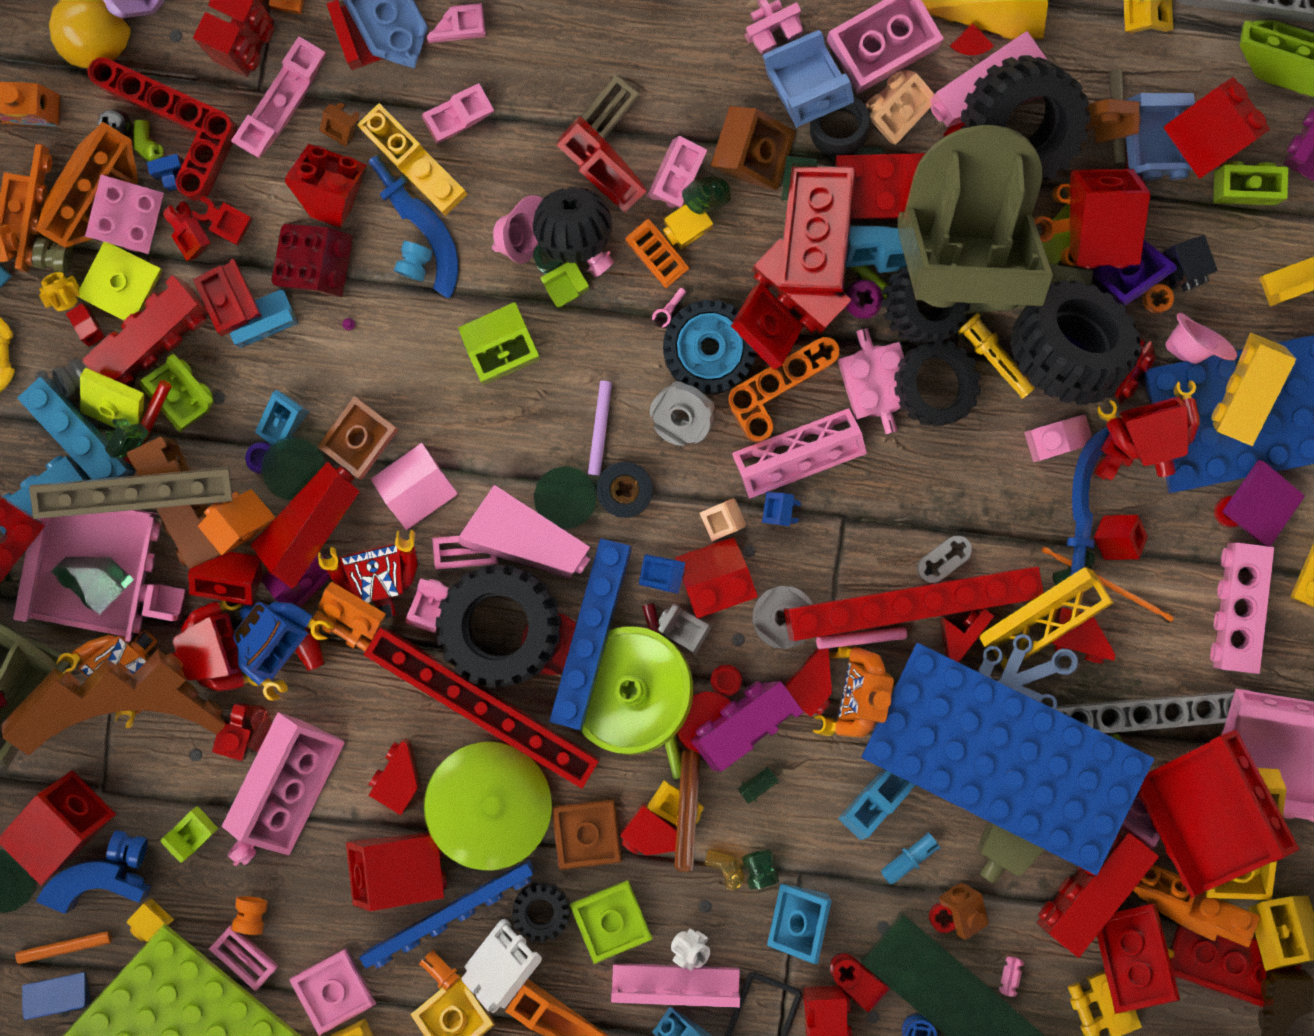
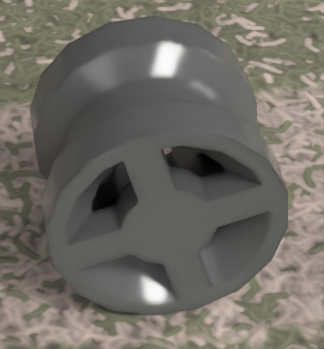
M76 358L69 361L68 366L64 368L58 366L52 370L54 382L65 397L74 395L75 390L80 388V375L85 366Z

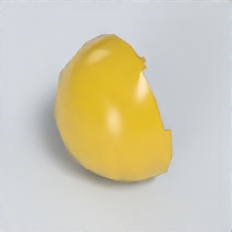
M59 0L52 9L48 23L50 40L58 54L70 64L82 68H88L90 63L96 58L103 57L112 61L115 60L126 48L131 33V28L123 18L109 12L103 0Z

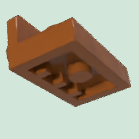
M1104 99L1091 103L1089 107L1085 108L1091 112L1090 124H1086L1085 129H1095L1096 143L1103 144L1139 133L1141 118L1139 102Z

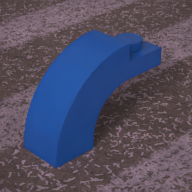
M94 858L79 862L57 874L43 888L36 902L66 914L75 908L80 896L89 889H106L140 903L148 897L152 886L145 884V879L133 873L124 875L126 862L119 861L114 863L107 861L106 858Z

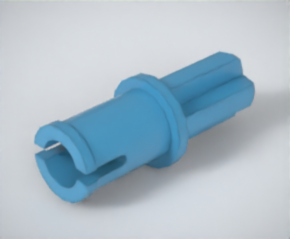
M928 832L907 850L903 848V853L885 866L881 873L889 884H894L913 868L919 869L921 862L941 848Z

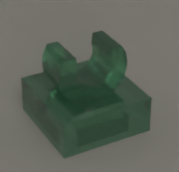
M124 418L113 419L112 423L117 428L115 431L106 432L105 436L109 442L105 451L111 458L128 457L126 453L141 446L149 431L143 424H129Z

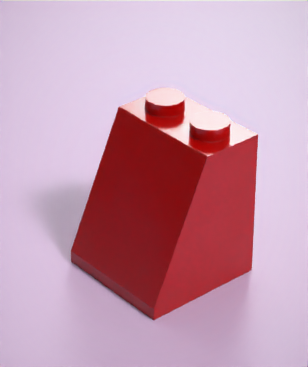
M1234 76L1163 127L1199 179L1271 130L1266 123L1264 114L1256 109L1248 98L1245 87L1238 83Z
M1134 169L1071 170L1070 255L1077 266L1094 269L1098 265H1111L1115 268L1140 265L1150 191Z
M734 537L674 557L677 561L686 562L682 580L696 619L758 598L748 567Z
M71 770L31 800L2 833L0 845L42 886L60 872L116 814Z
M428 832L346 842L352 905L371 912L444 898L443 890L446 889L447 881L440 865V858H442L443 852L437 847Z

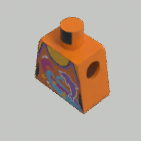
M0 82V124L59 126L61 95L37 83ZM41 100L44 101V108H43V110H42L41 105H40V101H41Z

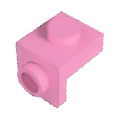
M420 579L417 593L406 617V624L435 634L438 628L435 627L436 617H440L441 609L438 607L441 600L446 599L449 594L447 591L449 588L437 580L430 579L427 581Z

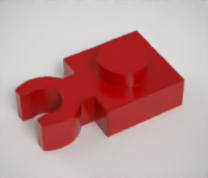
M201 196L199 200L208 206V211L202 215L193 211L192 216L200 222L211 221L209 231L239 246L253 218L224 202L218 210L214 202L207 197Z

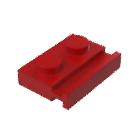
M234 259L224 266L220 265L193 279L212 323L221 337L246 325L250 320L262 316L239 265Z

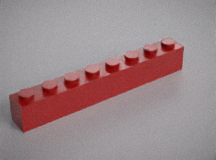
M1039 566L785 608L784 614L789 640L798 641L1034 600L1044 594L1040 568Z
M387 627L379 628L363 654L373 662L583 789L600 760L596 755L480 684L477 685L470 682L469 678L464 675L460 676L454 671V668Z

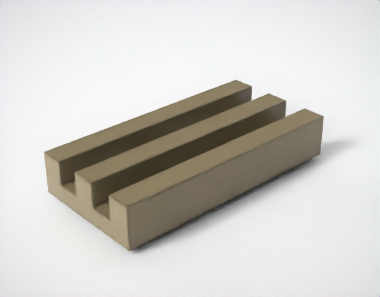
M617 74L582 116L588 122L617 85L622 87L592 124V127L597 131L627 92L631 94L602 132L599 133L604 140H606L641 96V93Z

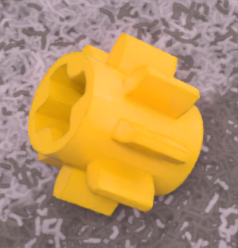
M54 272L41 281L43 287L39 288L41 292L39 297L45 308L53 306L56 311H66L77 303L76 297L80 296L78 291L80 287L73 275L66 278L62 272Z

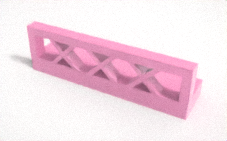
M848 408L733 452L732 456L750 499L865 455L867 452L862 432ZM845 421L850 426V428L842 431L832 430L834 425ZM811 434L819 435L818 439L811 443L803 441L805 436ZM785 445L790 447L785 453H773L775 448ZM753 456L760 458L758 463L746 468L742 462Z
M613 963L611 1003L740 1008V969L735 967L702 966L700 968L694 967L690 971L686 967L684 969L681 968L679 965Z

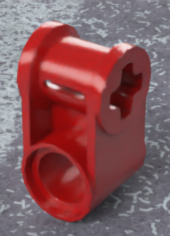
M839 953L831 959L829 969L834 981L865 1011L870 1013L890 990V987L879 976L863 966L852 955ZM842 966L846 969L850 968L851 973L847 975L843 972L841 974L839 969Z

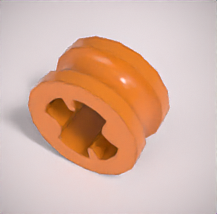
M1155 284L1144 292L1142 302L1145 309L1154 314L1162 313L1172 306L1174 294L1167 285ZM1162 292L1164 294L1162 299H1165V304L1161 303L1155 306L1152 303L1155 299H1151V294Z

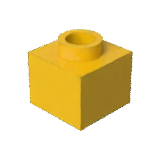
M151 898L143 903L126 923L131 926L130 931L138 940L148 942L164 923L169 926L174 919Z

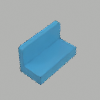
M280 289L255 300L262 316L250 320L246 325L231 332L230 336L234 345L243 348L299 324L285 291Z

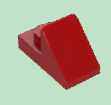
M985 608L978 609L977 611L971 610L961 623L964 626L962 631L947 619L940 617L945 656L959 662L993 619L994 615Z

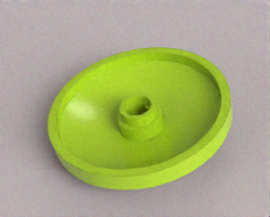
M631 626L610 630L581 732L595 745L605 750L625 755H636L653 751L672 739L686 721L693 700L691 670L679 648L666 637L650 629Z
M479 742L462 747L450 754L432 774L424 797L426 826L437 847L456 863L477 870H499L515 865L525 859L542 841L551 819V793L542 770L532 758L504 743Z

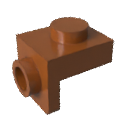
M962 882L958 883L939 896L940 904L951 910L956 933L962 939L967 940L989 924L982 894Z

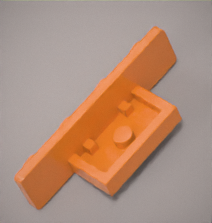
M37 143L35 144L30 177L4 172L0 191V225L9 224L11 232L16 234L19 244L15 269L25 273H29L30 266H33L32 250L35 235L40 234L36 231L40 218V206L44 204L47 197V186L44 185L45 176L52 168V154H49L50 150L43 144Z

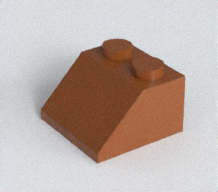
M729 106L710 166L732 178L778 191L796 131L757 108Z

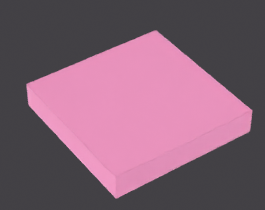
M347 948L289 979L319 1036L376 1005Z

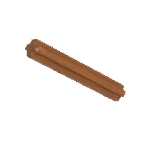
M684 750L681 761L674 867L679 872H691L694 863L700 754L692 750Z

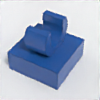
M173 154L146 162L149 174L156 180L162 179L165 189L168 188L169 192L177 190L176 177L184 162L183 158L178 154Z
M766 492L762 523L790 526V523H798L799 519L791 517L793 506H801V502L794 499L792 494Z

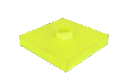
M103 242L79 289L80 296L77 297L125 320L130 314L142 312L146 304L145 300L151 295L163 270L113 244Z
M85 368L80 375V412L134 436L143 418L144 393Z

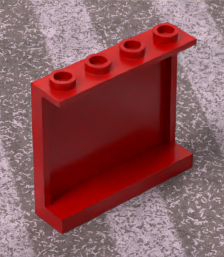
M1237 729L1210 740V742L1148 772L1137 793L1151 818L1153 827L1158 831L1165 845L1167 855L1173 861L1180 875L1181 882L1191 898L1300 850Z

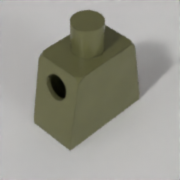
M988 821L977 847L981 854L989 858L980 875L995 885L1005 869L1020 877L1045 849Z

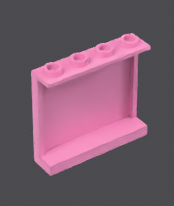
M129 510L38 519L43 522L45 527L26 550L13 620L27 622L31 618L125 636V641L130 642L135 633L140 634L143 616L138 613L140 603H144L148 585L144 584L146 572H152L155 554L150 553L152 541L157 542L160 535L161 523L156 522L158 513Z
M1235 689L1222 735L1237 729L1257 768L1279 769L1287 788L1283 818L1293 819L1295 817L1314 822V702Z

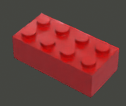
M1120 828L1098 875L1079 867L1072 878L1067 877L1058 888L1059 895L1052 903L1050 901L1041 908L1038 913L1040 919L1036 923L1076 957L1080 958L1159 856L1131 833Z

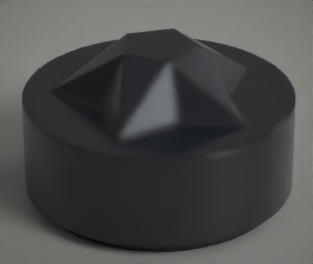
M113 109L105 111L100 115L98 125L105 122L127 137L130 135L131 121L125 112Z

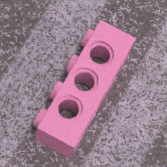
M1227 543V548L1223 549L1221 566L1225 567L1223 580L1219 581L1217 589L1218 598L1221 599L1220 611H1217L1214 617V629L1217 630L1216 643L1212 644L1210 650V660L1214 662L1213 668L1260 674L1274 547ZM1243 567L1250 574L1249 581L1244 585L1238 579V573ZM1239 599H1242L1246 604V611L1241 616H1238L1234 609L1235 603ZM1238 630L1242 634L1243 639L1242 643L1235 648L1231 643V636Z

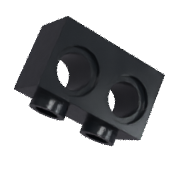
M1205 234L1176 244L1162 252L1177 267V270L1167 276L1171 290L1181 287L1183 292L1199 287L1201 284L1210 281L1209 275L1218 271Z

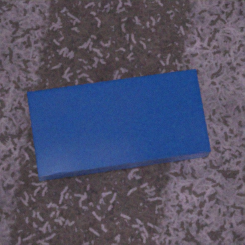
M645 554L639 585L679 594L686 562Z

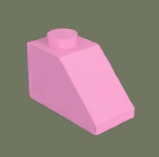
M1086 414L1024 432L1033 462L1083 448L1092 437Z

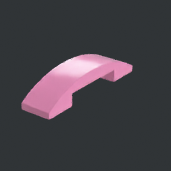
M298 36L282 61L283 67L252 116L247 115L231 142L255 157L260 158L276 140L297 110L314 81L326 56V52Z

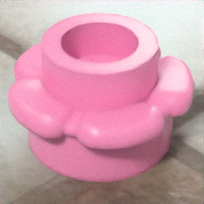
M601 251L595 257L585 261L588 264L585 271H590L595 278L601 275L614 263L609 256L611 252L606 251L603 253Z
M237 841L227 856L234 861V866L239 865L240 862L246 865L254 857L257 850L253 848V845Z

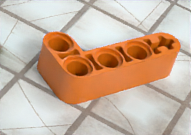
M829 337L819 338L788 356L783 365L773 370L769 367L731 390L728 397L729 409L748 440L758 443L762 442L773 431L772 420L763 405L827 369L837 360L840 349L835 340ZM819 346H822L824 349L830 348L832 352L828 355L829 360H826L825 357L817 359L813 363L817 368L813 369L809 358L819 352ZM792 361L802 362L805 366L804 375L800 377L791 375L788 370L789 363ZM771 376L777 380L778 389L775 392L768 393L762 389L761 380L764 377ZM739 392L747 393L751 399L750 406L745 409L738 408L733 401L734 395ZM760 419L765 422L767 431L764 435L755 436L750 432L749 424L752 420Z

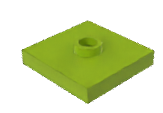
M629 879L570 903L571 910L593 964L652 940V935Z

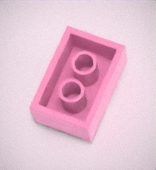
M883 0L829 31L826 42L842 70L850 79L856 94L859 95L892 76L895 72L906 68L937 50L944 38L921 0Z

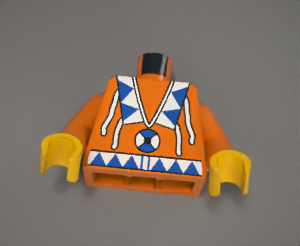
M144 629L134 641L131 640L130 642L125 641V636L120 635L116 637L109 634L89 640L72 651V654L64 653L60 655L56 665L62 661L69 662L71 668L66 669L63 674L65 672L71 674L76 665L80 664L78 670L88 678L107 658L115 665L117 663L123 664L130 670L133 676L150 658L147 653L158 641L151 633ZM141 711L116 712L115 721L121 715H128L130 719L126 722L125 728H131L135 722V713L138 714Z
M851 646L838 647V652H829V657L844 659L849 657L837 717L838 721L836 722L832 718L817 715L814 719L823 721V727L821 730H813V732L824 736H832L836 732L840 736L864 737L875 727V724L885 723L891 704L894 679L886 672L883 660L878 654L856 646L853 648Z

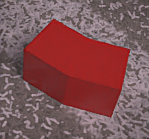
M82 303L65 313L80 340L88 347L105 338L99 323L87 305Z

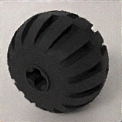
M577 187L561 188L556 190L555 193L551 192L539 204L533 221V232L539 246L551 258L564 263L566 261L577 263L579 260L584 262L590 260L591 257H595L605 248L612 231V216L606 203L595 192L582 187L579 189Z

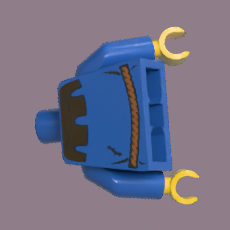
M275 601L270 605L263 602L252 604V606L244 605L239 613L243 621L233 635L238 647V666L258 686L260 684L264 686L263 693L266 699L271 701L280 699L274 692V686L281 693L287 692L288 686L283 680L271 681L270 679L275 677L306 637L308 632L305 628L311 629V634L315 639L325 640L328 638L320 634V626L324 625L328 629H334V626L329 621L313 620V615L292 603Z

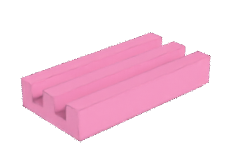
M459 536L432 538L435 570L499 564L498 557L493 555L488 559L441 563V556L484 552L471 548L440 550V544L457 543Z
M231 924L209 950L256 992L277 969L278 965L244 934L232 931ZM231 935L239 944H241L249 953H251L260 963H262V964L267 968V970L265 971L260 965H258V964H257L250 956H248L239 946H237V945L229 938V936ZM222 943L260 978L256 980L220 947Z

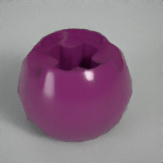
M861 279L851 283L846 289L845 294L852 299L846 309L854 317L869 319L877 315L882 309L883 292L875 282ZM864 292L870 294L868 300L872 303L871 305L866 303L862 307L858 304L860 299L856 294L862 295Z

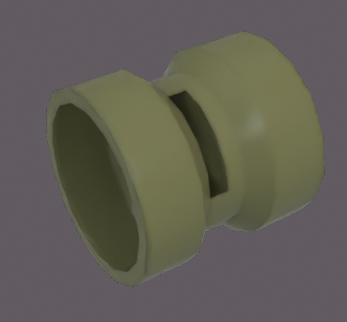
M39 236L32 250V265L40 269L51 267L56 272L66 274L72 265L73 246L64 248L57 243H53L49 238Z

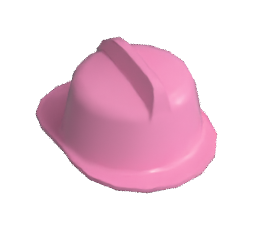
M536 195L526 196L509 214L502 216L495 223L493 228V251L501 252L513 262L519 264L526 263L533 257L540 247L533 232V221L535 212L543 200L542 197Z
M1177 314L1179 324L1172 331L1165 344L1167 350L1177 358L1193 364H1198L1212 355L1226 360H1235L1237 358V352L1234 347L1220 334L1194 322L1185 314Z

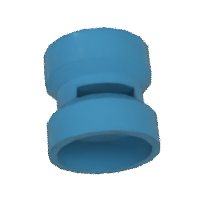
M403 241L401 252L404 260L397 261L393 271L405 277L423 282L426 271L422 266L431 261L433 251L424 246Z

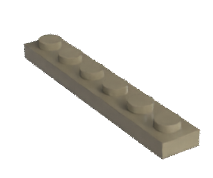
M229 467L36 484L29 487L33 519L227 502L233 499Z

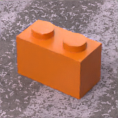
M252 489L242 494L236 491L232 494V501L222 502V504L216 502L204 511L206 517L198 525V528L221 555L258 536L276 518Z

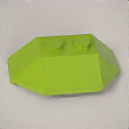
M1276 20L1245 21L1242 25L1239 46L1255 77L1268 84L1278 85L1299 94L1314 97V33Z

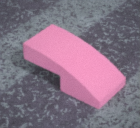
M478 83L451 96L450 101L424 112L421 118L437 145L492 114L494 109Z

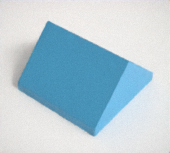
M780 884L767 946L810 963L818 964L832 902L828 893Z

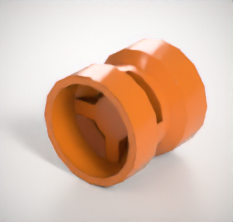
M252 896L236 897L235 908L238 913L232 920L231 930L248 935L262 934L264 930L262 914L267 911L268 901Z

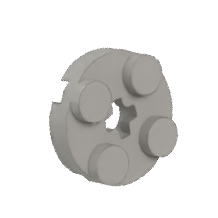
M675 381L657 394L650 407V418L653 415L654 428L659 436L669 443L684 446L685 443H698L706 437L713 425L715 406L713 401L697 388L684 384L681 381ZM676 409L685 411L689 418L679 419Z
M777 586L765 591L757 599L753 607L752 623L757 635L763 642L774 648L788 649L801 645L807 639L789 640L786 623L779 626L776 623L778 617L775 614L778 610L784 612L785 608L812 604V601L804 592L794 587Z

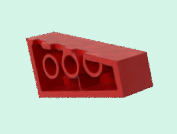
M172 275L165 282L168 286L165 291L158 294L155 292L145 300L147 304L143 312L139 311L130 314L121 325L123 330L119 334L116 331L110 333L82 361L89 369L130 386L134 381L132 377L140 370H149L158 362L157 356L165 350L171 351L183 341L181 337L190 329L196 331L207 322L206 316L209 314L203 301L188 283Z

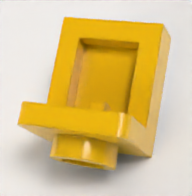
M664 780L647 807L652 812L677 826L680 789ZM698 801L696 824L698 823L701 813L704 809V807Z

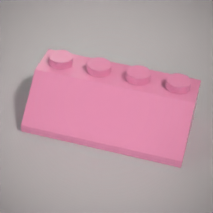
M278 712L222 827L242 843L290 855L345 741L303 720Z

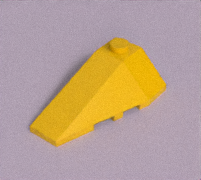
M921 0L930 16L966 25L973 23L980 31L986 30L999 34L1002 38L1009 40L1016 39L1026 31H1028L1033 40H1043L1049 0Z

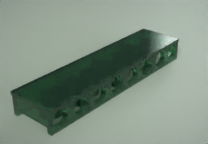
M903 911L899 912L896 920L868 953L860 958L864 966L946 1036H1047Z

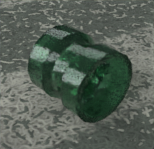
M772 850L757 851L742 857L744 868L749 873L747 878L749 889L765 888L780 882L778 873L772 866L774 861Z

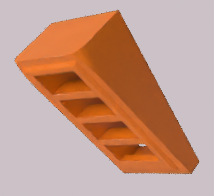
M649 218L625 238V243L665 289L690 269ZM650 232L652 237L639 246L636 242ZM658 242L661 246L648 257L645 252ZM667 252L669 257L656 267L653 262L663 253ZM675 261L678 266L664 277L661 272Z

